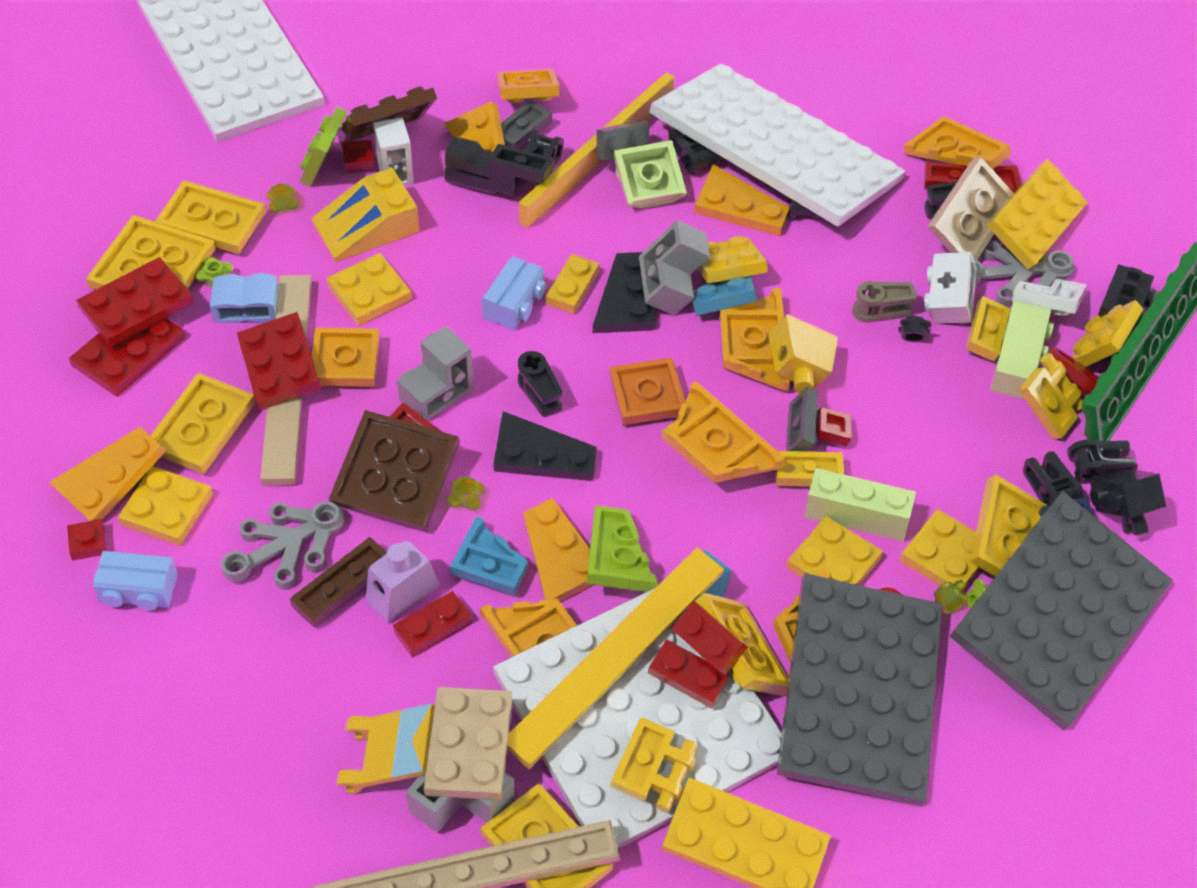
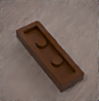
M371 537L367 538L289 598L291 606L312 627H315L367 586L369 567L386 555L387 552Z

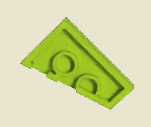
M595 505L586 584L645 592L657 587V579L655 574L650 572L648 567L649 559L646 552H643L639 544L640 537L629 510Z

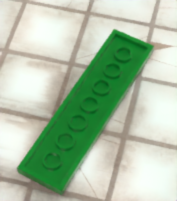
M1197 242L1193 243L1187 253H1183L1178 267L1168 275L1165 286L1160 292L1155 294L1152 305L1147 312L1144 311L1141 314L1139 324L1133 332H1130L1124 346L1113 355L1111 365L1105 373L1100 374L1091 394L1085 396L1082 402V413L1085 414L1086 425L1084 435L1087 437V440L1110 441L1197 311Z

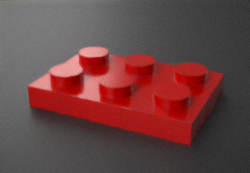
M161 257L76 300L78 308L109 347L194 303L192 294Z
M298 312L237 332L254 397L260 410L322 389Z
M165 318L112 347H109L98 333L70 356L69 361L73 368L118 397L185 338L184 330Z

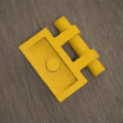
M1049 353L1040 360L1044 367L1034 369L1019 391L1052 439L1063 438L1079 417L1075 411L1082 409L1083 399L1080 397L1081 391L1075 383H1071L1065 375L1066 369L1060 361H1056L1053 355Z
M640 717L611 780L610 787L643 802L646 801L650 789L657 791L660 797L656 807L663 812H670L674 801H678L683 792L681 784L686 773L692 771L696 762L694 754L698 744L692 740L685 739L681 749L674 747L670 744L675 731ZM663 760L673 765L668 778L657 774Z

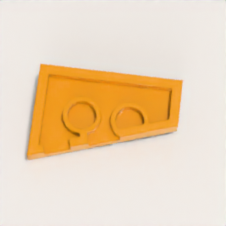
M943 116L905 143L904 154L968 166L973 158L982 157L994 169L1011 156V147Z
M713 164L695 203L694 213L781 236L789 216L790 207Z
M138 427L49 483L89 521L103 520L167 450L144 429Z
M551 498L523 512V520L531 551L534 555L544 600L558 599L562 602L593 586L592 584H586L590 548L554 499Z

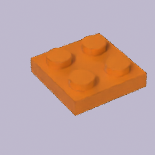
M672 357L609 367V377L622 425L678 417V412L682 404L685 403V399Z

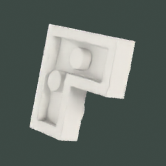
M1057 278L1051 287L1019 281L1014 289L1012 301L1015 300L1048 308L1057 315L1075 314L1085 297L1087 284Z

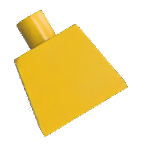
M788 314L769 331L775 372L779 376L793 381L794 390L800 394L806 387L814 390L831 374L837 346V336Z

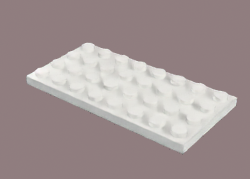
M136 0L137 5L217 143L325 105L324 96L263 0Z
M721 63L651 103L649 113L837 227L902 182L906 173L905 170L896 166L894 162L884 159L872 152L870 148L860 145L848 138L846 134L836 131L824 124L822 120L812 117L798 106L786 102L774 92L762 88L753 80L743 77L733 71L731 67Z

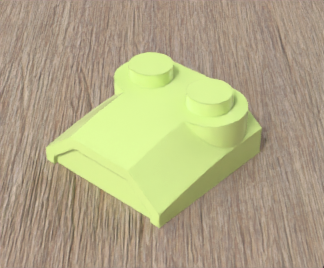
M672 140L614 151L616 176L621 182L629 207L644 209L670 204L686 196L687 192Z

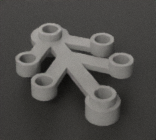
M992 240L989 241L981 253L982 258L987 261L998 259L1008 265L983 267L979 261L974 259L977 268L975 284L980 279L1013 277L1006 286L999 288L996 296V302L1006 307L1012 306L1013 292L1019 281L1027 282L1032 275L1044 274L1037 284L1050 287L1056 278H1069L1075 268L1072 256L1065 251L1058 250L1050 254L1045 253L1036 265L1027 270L1011 251L1009 252L1002 248L998 242Z
M278 502L273 504L269 510L271 521L275 525L259 523L255 519L244 520L239 526L240 534L244 541L255 542L260 537L275 540L248 555L240 551L226 554L221 561L224 577L234 583L243 582L250 575L252 568L284 551L280 567L274 572V580L279 589H291L296 583L294 569L303 540L314 535L312 548L304 556L305 567L311 573L321 572L326 566L324 552L329 535L337 532L344 523L343 512L336 504L321 502L313 510L290 507L285 503ZM278 512H285L283 516H275ZM290 520L304 523L297 528L283 526L289 523ZM249 528H255V529H256L255 531H253V532H251V533L245 532V531H246L247 529H249ZM312 559H320L318 563H310ZM236 568H241L239 571L232 572ZM284 575L290 576L288 580H280Z

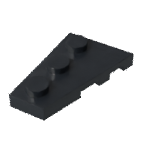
M643 252L616 253L596 313L592 333L655 330L654 307L646 304L639 262V255Z
M503 411L493 463L494 472L593 481L597 447Z

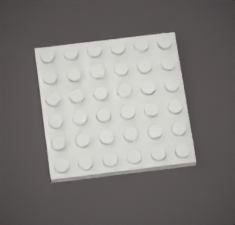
M654 589L493 666V673L504 691H512V706L519 719L522 721ZM674 624L542 756L543 761L581 826L611 820L617 850L671 822L680 799L674 801L670 812H663L656 807L660 797L657 791L650 789L646 801L643 802L610 787L611 780L640 717L675 731L670 744L674 747L681 749L685 739L692 740L698 744L694 754L696 762L692 771L686 773L681 784L683 790L690 777L728 792L778 765L782 733L755 691L743 689L735 682L732 676V668L728 672L730 673L729 680L712 709L648 674L650 664L666 639L703 658L671 629ZM663 760L657 774L668 778L673 767L672 763Z

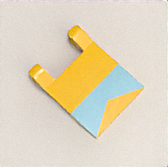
M431 703L373 717H349L346 722L345 731L348 733L355 732L354 737L359 741L367 739L363 770L345 769L339 771L336 785L340 787L346 785L347 793L356 794L364 787L426 775L435 705Z

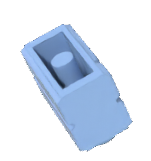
M514 256L510 257L481 299L482 316L484 319L496 324L499 322L501 326L512 330L517 328L521 320L526 321L531 314L533 302L535 299L540 300L546 291L547 283L544 282V270L542 267L530 262L527 264L524 260Z
M103 551L99 561V569H97L93 581V588L98 601L110 607L132 604L148 611L155 610L157 607L169 608L178 572L173 557Z

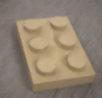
M982 157L973 158L927 227L951 253L971 252L973 259L977 260L994 235L987 226V223L1014 193Z
M437 687L424 784L425 796L502 800L513 700L512 691Z

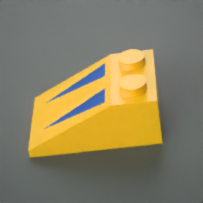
M393 168L364 177L311 218L313 225L335 263L419 232L417 206Z

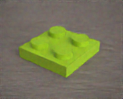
M337 106L331 117L327 114L325 115L318 129L320 132L314 136L307 150L308 152L299 167L304 170L299 182L309 187L311 186L337 136L347 111Z

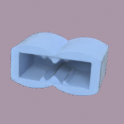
M257 273L246 277L226 274L213 278L210 310L214 322L240 323L246 320L255 323H265L276 319L279 287L276 276Z

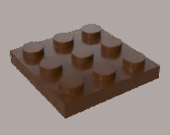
M423 86L407 91V96L399 99L392 95L379 100V105L368 108V105L365 104L350 110L351 114L346 117L345 122L342 123L337 133L340 145H342V142L354 141L373 135L374 122L403 117L406 124L421 119L438 99L434 88L424 90Z
M365 410L330 494L329 501L339 507L426 532L460 444L459 436Z

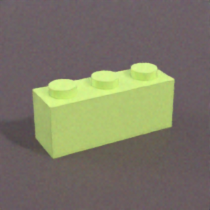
M1013 301L990 391L1024 399L1019 391L1020 387L1034 369L1038 368V364L1043 365L1040 360L1048 353L1049 347L1044 346L1043 343L1044 341H1050L1054 323L1048 322L1051 309Z
M815 468L804 518L821 522L825 516H828L845 528L904 542L916 492Z

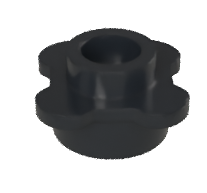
M909 316L906 319L900 320V325L902 326L898 327V332L901 333V338L905 341L922 342L927 339V334H929L928 328L931 327L932 323L920 316Z

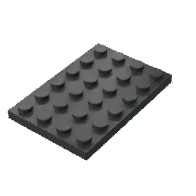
M1062 491L953 630L950 637L1064 730L1071 725L1173 579Z
M804 574L801 579L777 775L920 807L924 805L927 796L942 612L941 603L812 574Z

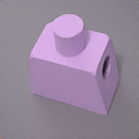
M408 540L403 541L401 544L391 545L387 550V554L373 563L368 569L366 602L390 624L440 586L430 561Z

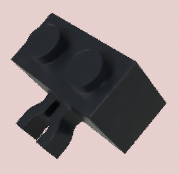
M1118 264L1098 315L1102 317L1108 314L1115 306L1119 304L1124 306L1134 300L1142 307L1149 308L1156 290L1150 288L1155 276L1131 266L1129 268ZM1141 315L1139 316L1131 332H1133L1134 328H1136L1139 324V319Z
M1122 469L1089 479L1091 485L1090 500L1096 508V512L1122 516V528L1126 534L1133 532V535L1137 536L1149 532L1143 514L1167 507L1160 473Z

